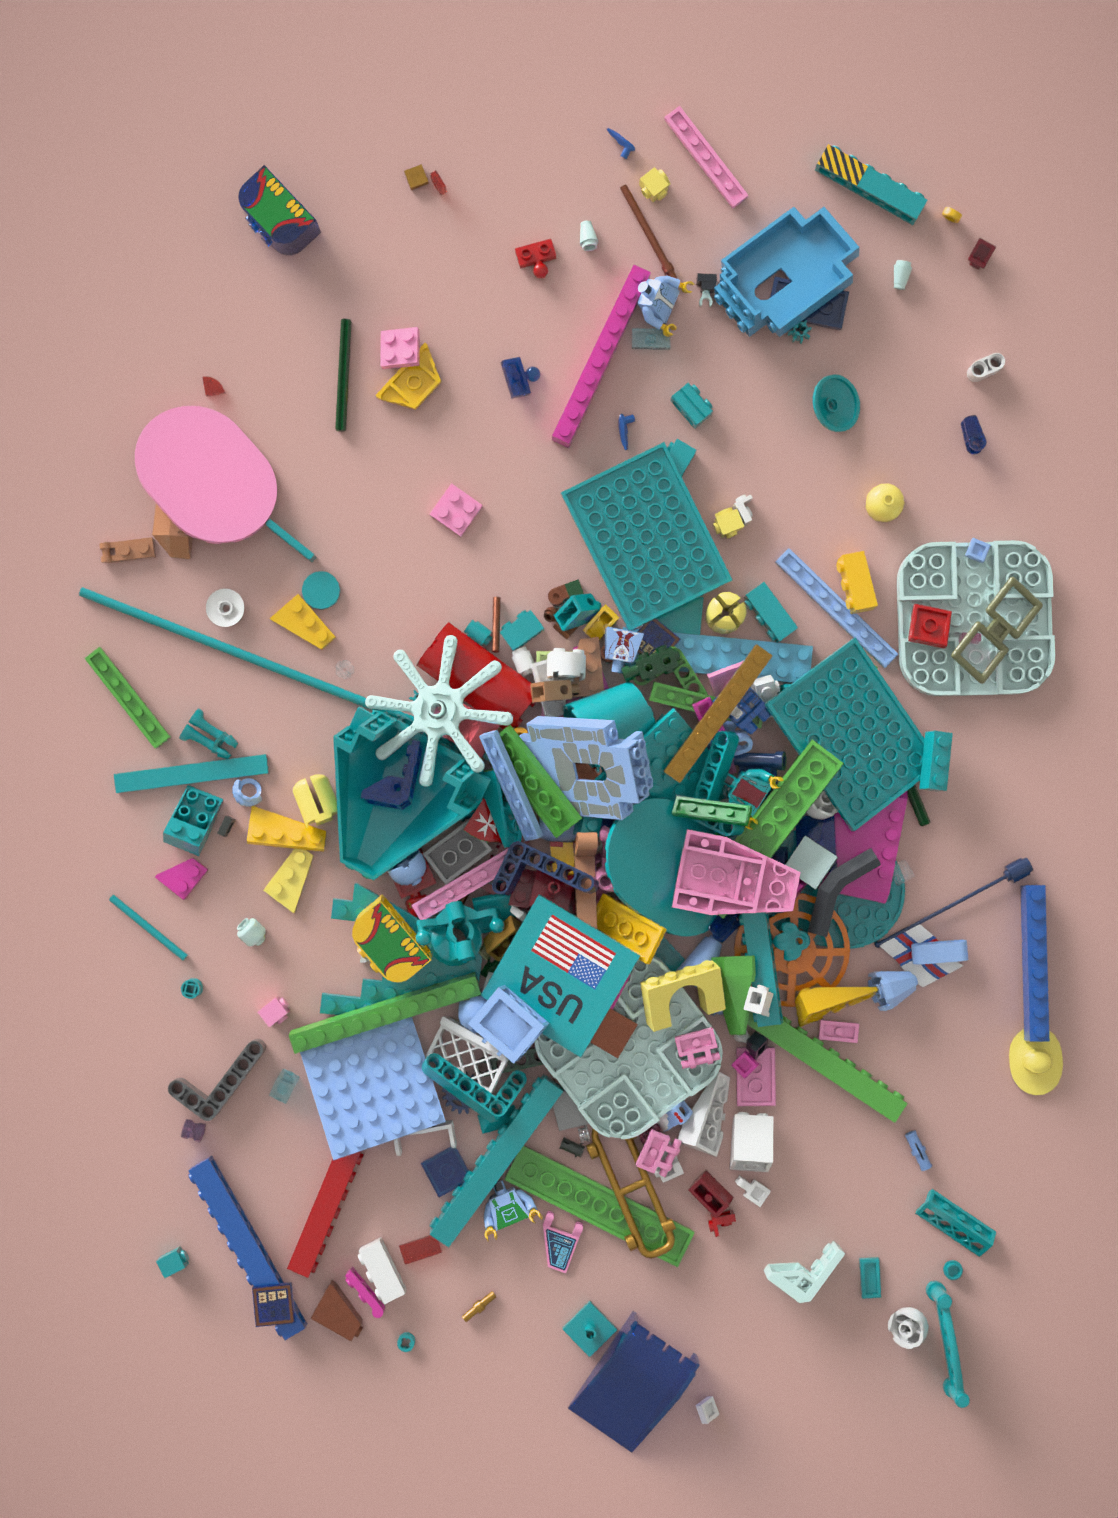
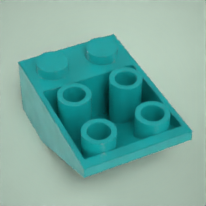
M187 785L163 831V842L199 856L209 837L223 799Z

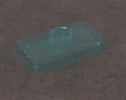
M632 328V349L670 350V337L664 336L662 329Z

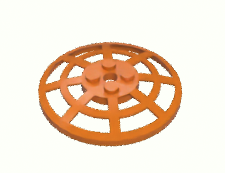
M800 893L795 900L793 911L781 912L770 917L769 922L773 939L778 934L783 933L782 930L779 931L773 925L774 922L780 919L790 917V922L796 924L797 927L798 917L811 921L812 915L798 911V899L815 904L816 897ZM835 910L833 911L832 919L837 922L842 932L844 948H833L829 932L827 937H825L827 948H816L813 940L816 934L808 932L810 945L802 950L799 958L786 961L784 960V950H780L773 945L776 972L780 970L788 974V985L778 982L779 989L787 991V1001H781V1006L796 1007L795 991L809 988L816 983L821 987H836L844 976L849 963L850 941L847 929ZM741 924L735 936L734 956H741V953H747V946L741 945L742 933H744V925L741 926ZM798 937V943L802 944L803 940ZM816 956H827L825 965L819 973L812 966ZM833 956H844L841 970L835 981L830 985L823 977L831 966ZM807 971L813 977L811 981L796 985V974Z

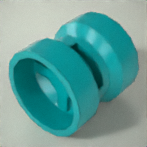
M197 978L186 980L181 986L182 995L188 999H193L203 992V984Z

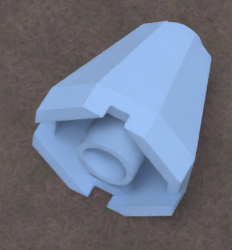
M874 971L868 974V977H871V980H868V987H877L878 989L872 1000L874 1003L878 1002L880 1004L878 1006L880 1011L893 1009L916 991V986L918 985L917 977L909 971Z

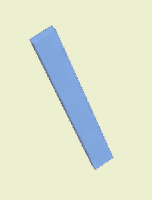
M790 548L775 562L852 638H856L860 645L883 668H886L898 655L857 613L851 614L850 609L848 610L846 607V603Z

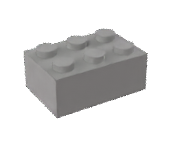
M469 820L423 853L445 885L493 850L488 842L479 840L463 831Z

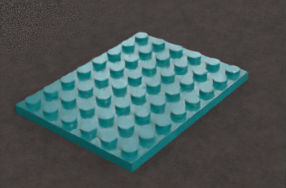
M665 442L560 493L628 631L732 581L728 569Z
M856 638L844 644L764 704L799 756L813 739L844 763L824 789V792L851 831H856L920 781L925 738Z

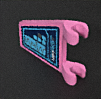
M547 1211L543 1222L547 1264L549 1268L566 1273L582 1233L583 1223L577 1221L572 1234L551 1227L554 1212Z

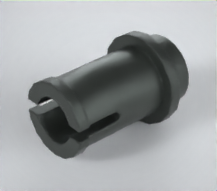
M564 1137L559 1149L574 1154L575 1158L577 1156L581 1158L585 1146H582V1143L578 1144Z

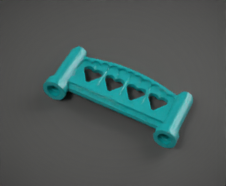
M934 1280L927 1284L926 1294L936 1303L949 1376L943 1382V1390L948 1397L953 1399L958 1407L965 1408L969 1405L970 1398L964 1391L958 1346L950 1313L952 1299L946 1292L945 1286L941 1282Z

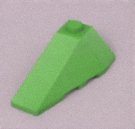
M755 955L711 957V960L721 970L726 1007L722 1011L729 1034L746 1035L749 1011L744 1010L751 983L755 982Z

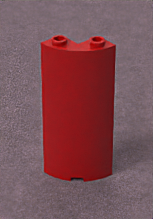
M448 622L435 637L430 647L424 652L416 666L439 681L444 640L449 635L455 636L458 642L449 679V685L452 689H459L489 663L498 661L502 666L500 673L468 694L464 701L476 710L509 712L513 716V722L510 725L513 728H518L523 722L521 717L529 706L533 708L536 704L532 703V683ZM500 725L499 727L504 730L508 726Z

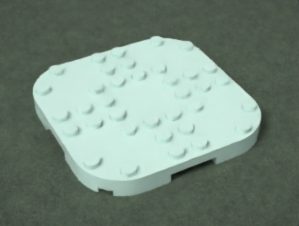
M1014 540L985 542L991 546L984 563H980L965 557L970 543L932 542L916 548L903 560L897 574L899 665L904 678L914 689L930 696L1016 695L1038 688L1050 676L1055 663V635L1052 633L1051 602L1053 597V575L1047 558L1035 546L1023 541ZM1015 577L1043 604V607L1018 639H1014L1010 634L1007 635L1002 643L1008 647V653L986 682L981 684L951 657V654L975 622L979 621L986 628L993 619L986 613V608L1008 579ZM1012 587L995 611L1016 629L1033 605ZM914 604L952 611L946 649L908 641ZM978 631L961 653V656L982 674L1000 650Z
M656 956L653 957L650 964H645L640 960L637 961L613 1008L616 1012L638 1024L619 1058L614 1057L591 1042L580 1058L542 1033L535 1041L537 1054L551 1075L558 1080L592 1128L609 1138L629 1139L642 1134L660 1121V1117L687 1097H692L706 1087L716 1077L721 1067L723 1050L719 1036L683 987L673 994L669 1003L672 1026L653 1032L646 1024L640 982L646 981L650 977H659L667 972H671L664 962ZM712 1027L718 1048L710 1049L711 1054L719 1052L721 1059L713 1061V1064L708 1065L704 1063L697 1065L693 1069L690 1067L682 1069L681 1061L688 1060V1057H679L674 1037ZM705 1052L694 1053L693 1056L694 1058L704 1056Z

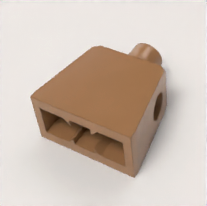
M571 680L544 681L531 684L532 703L572 699V695H579L580 692L579 684H571Z

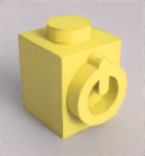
M655 167L642 176L639 181L642 194L646 199L650 198L652 202L657 199L659 201L668 194V187L671 185L666 174L662 170L658 171Z
M730 507L715 514L716 518L713 527L716 534H720L721 538L725 536L727 539L738 535L737 532L744 528L738 509L733 510Z

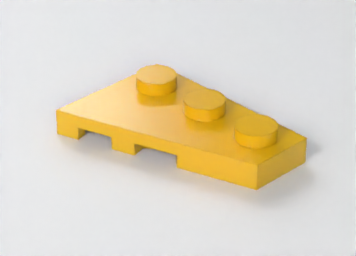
M299 594L269 618L321 650L336 638Z

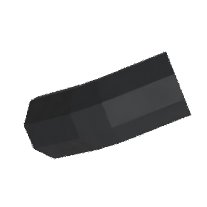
M872 848L830 872L818 889L808 932L827 937L837 896L846 885L881 865Z

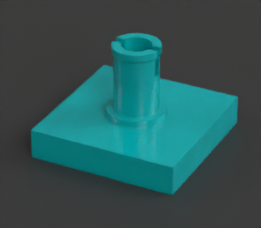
M589 1301L562 1330L591 1357L617 1331V1327Z

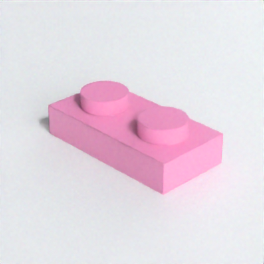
M820 1019L818 1039L858 1043L859 1023Z

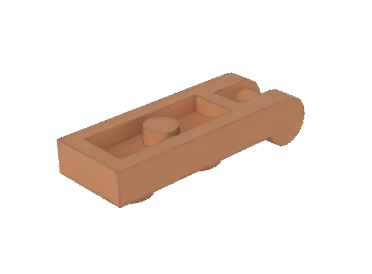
M152 537L99 544L103 555L101 563L156 557L154 538ZM115 549L116 555L110 556V550Z

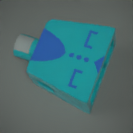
M591 593L572 595L556 612L554 617L562 631H566L587 624L600 611L602 605L599 601L595 600Z

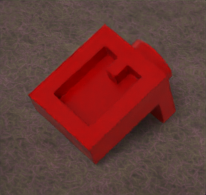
M733 1209L723 1211L717 1218L710 1214L711 1220H708L710 1232H714L715 1237H718L717 1225L726 1227L732 1225V1222H736Z

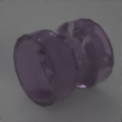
M186 1119L181 1138H192L195 1142L200 1143L206 1124L201 1122L197 1124L193 1120Z

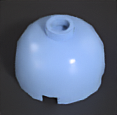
M416 850L387 872L394 882L406 886L411 884L414 886L422 881L421 877L426 870V861L422 853Z
M475 996L470 998V1000L459 1002L458 1017L463 1027L473 1033H478L468 1024L488 1001L482 996Z

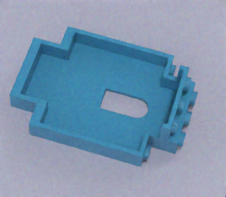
M793 207L721 260L722 273L720 274V283L714 287V299L720 306L723 305L729 318H734L742 333L746 332L749 337L765 325L768 326L772 333H776L781 337L853 283V274L846 265L859 256L860 247L825 207L806 220ZM779 270H782L791 280V283L767 300H760L755 296V289Z

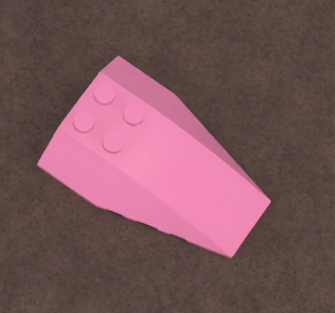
M687 829L672 907L708 915L793 911L801 872L727 837Z

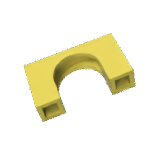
M706 960L695 966H686L682 970L667 972L665 975L650 977L646 981L640 982L646 1024L653 1032L672 1026L669 1010L671 997L678 989L687 985L697 986L700 1007L707 1015L726 1009L721 970L713 960Z

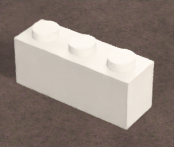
M382 1237L360 1247L358 1258L362 1265L365 1264L368 1270L366 1274L371 1283L374 1282L376 1286L375 1293L377 1298L386 1304L404 1295L407 1289Z

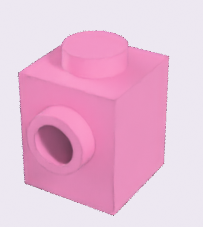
M278 996L259 1010L258 1014L271 1027L276 1022L281 1024L288 1018L286 1014L290 1012L288 1009L290 1006L283 997L280 999Z

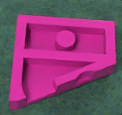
M191 858L157 874L155 878L185 900L209 869L195 858Z

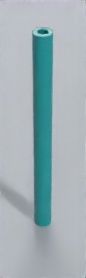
M115 895L110 897L109 901L182 961L186 959L188 955L118 897Z

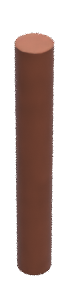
M497 596L493 597L492 652L498 653L500 650L501 598Z

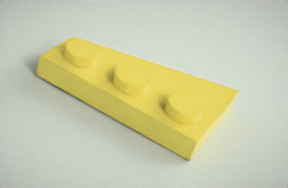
M294 849L263 891L295 913L314 855L307 850Z

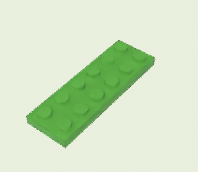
M509 725L499 735L530 805L555 838H557L581 820L582 817L513 727Z

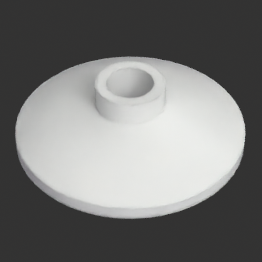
M219 589L208 598L206 613L214 624L221 627H230L238 623L242 618L244 602L237 592L231 589ZM226 605L230 607L228 612L223 611V607Z

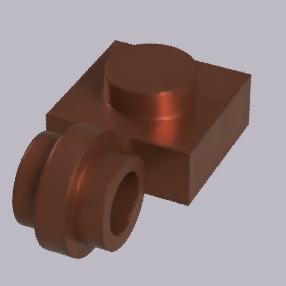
M553 606L548 607L544 611L545 620L548 622L556 621L553 628L564 638L568 639L578 627L562 631L554 617L558 609Z

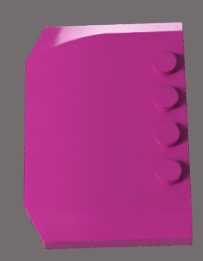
M907 791L856 831L849 829L838 812L822 820L818 844L838 857L824 880L832 870L872 848L881 863L877 868L846 885L840 894L883 904L886 903L890 893L907 805Z

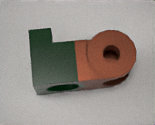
M579 579L551 589L548 593L549 602L554 606H560L572 595L584 594Z

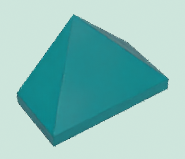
M511 1105L502 1118L495 1123L489 1122L481 1115H477L482 1134L499 1130L503 1124H507L510 1120L509 1115L515 1108V1105ZM493 1110L494 1114L499 1115L498 1110Z

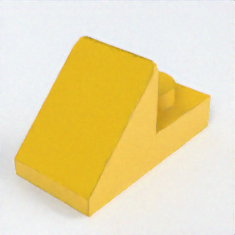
M605 604L583 631L590 638L599 637L600 640L605 635V628L615 625L619 617Z

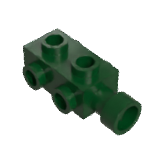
M663 645L656 648V652L650 655L648 652L637 655L638 659L634 660L636 665L622 667L621 671L626 683L634 680L633 678L640 676L642 680L650 681L657 678V674L662 672L664 674L674 672L675 668L679 666L677 661H680L677 650ZM665 657L670 658V662L668 664H664L663 662ZM647 664L652 666L650 671L645 670Z

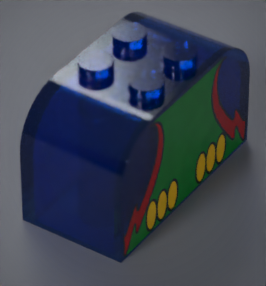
M265 165L241 186L238 199L246 216L245 219L255 233L258 231L262 241L268 247L272 245L276 251L283 255H295L301 252L321 233L317 220Z

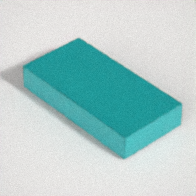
M859 1258L861 1298H881L879 1258Z

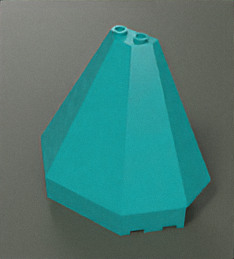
M358 707L350 726H347L333 736L340 862L345 864L348 869L355 870L361 873L364 878L374 881L469 814L482 802L491 779L482 774L484 770L478 773L474 772L457 745L441 736L438 741L433 782L430 786H422L419 778L428 743V735L425 732L417 733L387 759L380 760L376 756V750L412 725L414 721L404 715L396 714V717L388 716L387 712L373 710L371 713L362 707Z

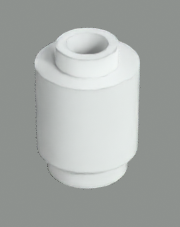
M526 646L512 652V660L517 672L523 674V676L533 673L530 664H533L534 660Z

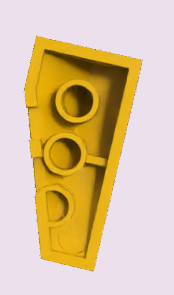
M816 987L813 989H802L795 999L799 1026L802 1027L819 1021L830 1011L835 1014L845 1008L846 1004L853 1006L874 997L878 989L877 987Z

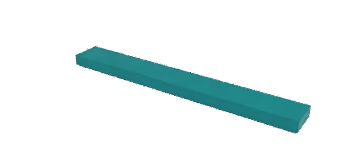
M267 754L118 773L114 774L116 793L268 774L269 768Z

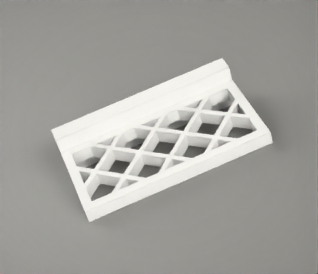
M443 1016L440 1021L441 1026L425 1058L432 1054L436 1048L441 1047L444 1059L448 1062L449 1058L457 1056L460 1064L458 1069H461L463 1073L466 1074V1067L474 1065L476 1076L471 1079H478V1084L490 1093H493L509 1059L503 1054L499 1057L497 1055L499 1050L488 1041L484 1044L482 1042L484 1037L479 1033H473L463 1027L459 1021L449 1016ZM444 1030L450 1032L452 1041L443 1043L442 1034ZM465 1040L469 1049L460 1052L457 1041ZM453 1043L456 1054L447 1056L445 1045ZM473 1050H483L485 1059L476 1061ZM470 1052L473 1063L463 1065L461 1054ZM497 1058L502 1061L499 1069L492 1070L490 1059ZM486 1061L489 1072L480 1075L477 1064ZM490 1074L492 1083L488 1088L483 1085L481 1077Z

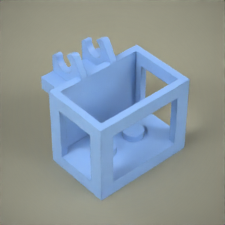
M504 985L497 988L468 1025L484 1037L482 1040L484 1044L488 1041L499 1050L497 1053L499 1057L503 1054L512 1063H515L522 1058L550 1023Z

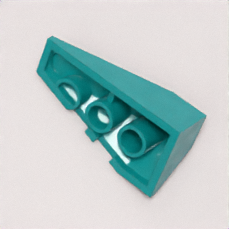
M494 770L483 772V775L491 779L484 798L504 848L510 847L513 842H521V830Z

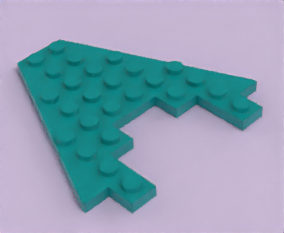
M355 883L353 900L333 898L331 919L356 921L360 912L380 897V895L359 883ZM390 902L417 934L416 921L420 919ZM478 952L476 958L469 963L461 966H448L439 962L432 955V960L403 982H392L382 977V980L363 978L361 997L322 993L320 1013L340 1015L472 972H476L479 981L482 956Z

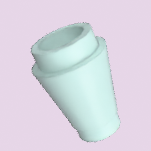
M583 221L580 224V246L584 251H593L597 248L599 241L592 222Z
M904 260L896 261V265H894L895 289L905 290L912 271L911 262Z

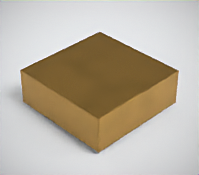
M422 164L404 171L411 190L429 184Z

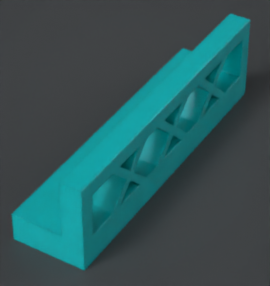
M934 1189L928 1192L925 1202L916 1210L915 1214L979 1257L993 1246L996 1231ZM928 1208L934 1212V1215L927 1214L924 1210ZM941 1221H947L950 1225H944ZM957 1232H963L966 1236H960ZM973 1243H979L983 1247L979 1249Z

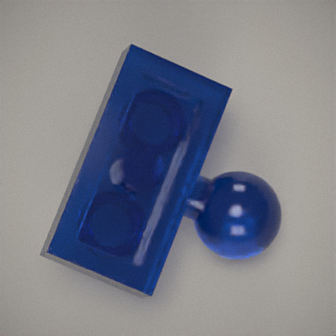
M520 357L502 360L501 362L511 399L529 395L531 391L527 380L531 382L537 381L540 378V370L532 366L525 372Z

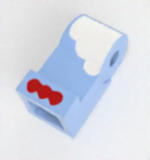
M683 1100L660 1117V1121L657 1124L663 1132L668 1131L678 1124L686 1123L693 1111ZM680 1106L685 1110L684 1114L679 1110Z

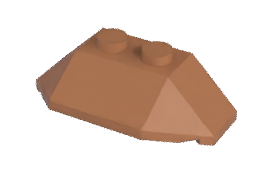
M156 504L153 537L171 558L191 559L193 538L181 531Z

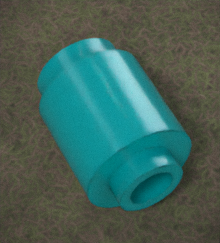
M472 620L464 630L468 637L481 646H487L492 640V631L479 621L475 622Z

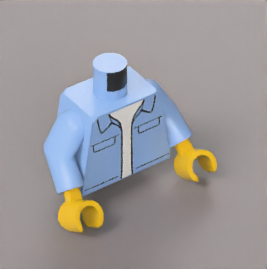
M670 276L656 277L655 280L648 279L646 282H642L638 287L641 293L638 305L642 309L644 320L658 330L662 329L664 336H672L673 334L669 332V328L673 331L677 330L676 325L665 324L680 291L678 288H681L683 293H691L692 291H688L686 286L687 284L695 285L692 281L682 283L679 279Z

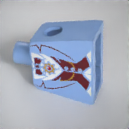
M612 627L605 628V659L613 661L611 672L622 674L621 668L624 667V663L632 664L634 662L644 633Z

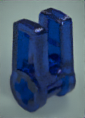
M971 415L963 419L961 429L967 452L975 455L984 449L987 441L977 416ZM973 442L979 443V446L973 445Z
M728 914L724 919L717 915L708 927L716 941L723 943L741 926L739 914Z

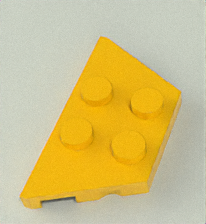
M427 343L420 347L419 366L401 367L375 395L377 399L416 410L438 387L441 379Z

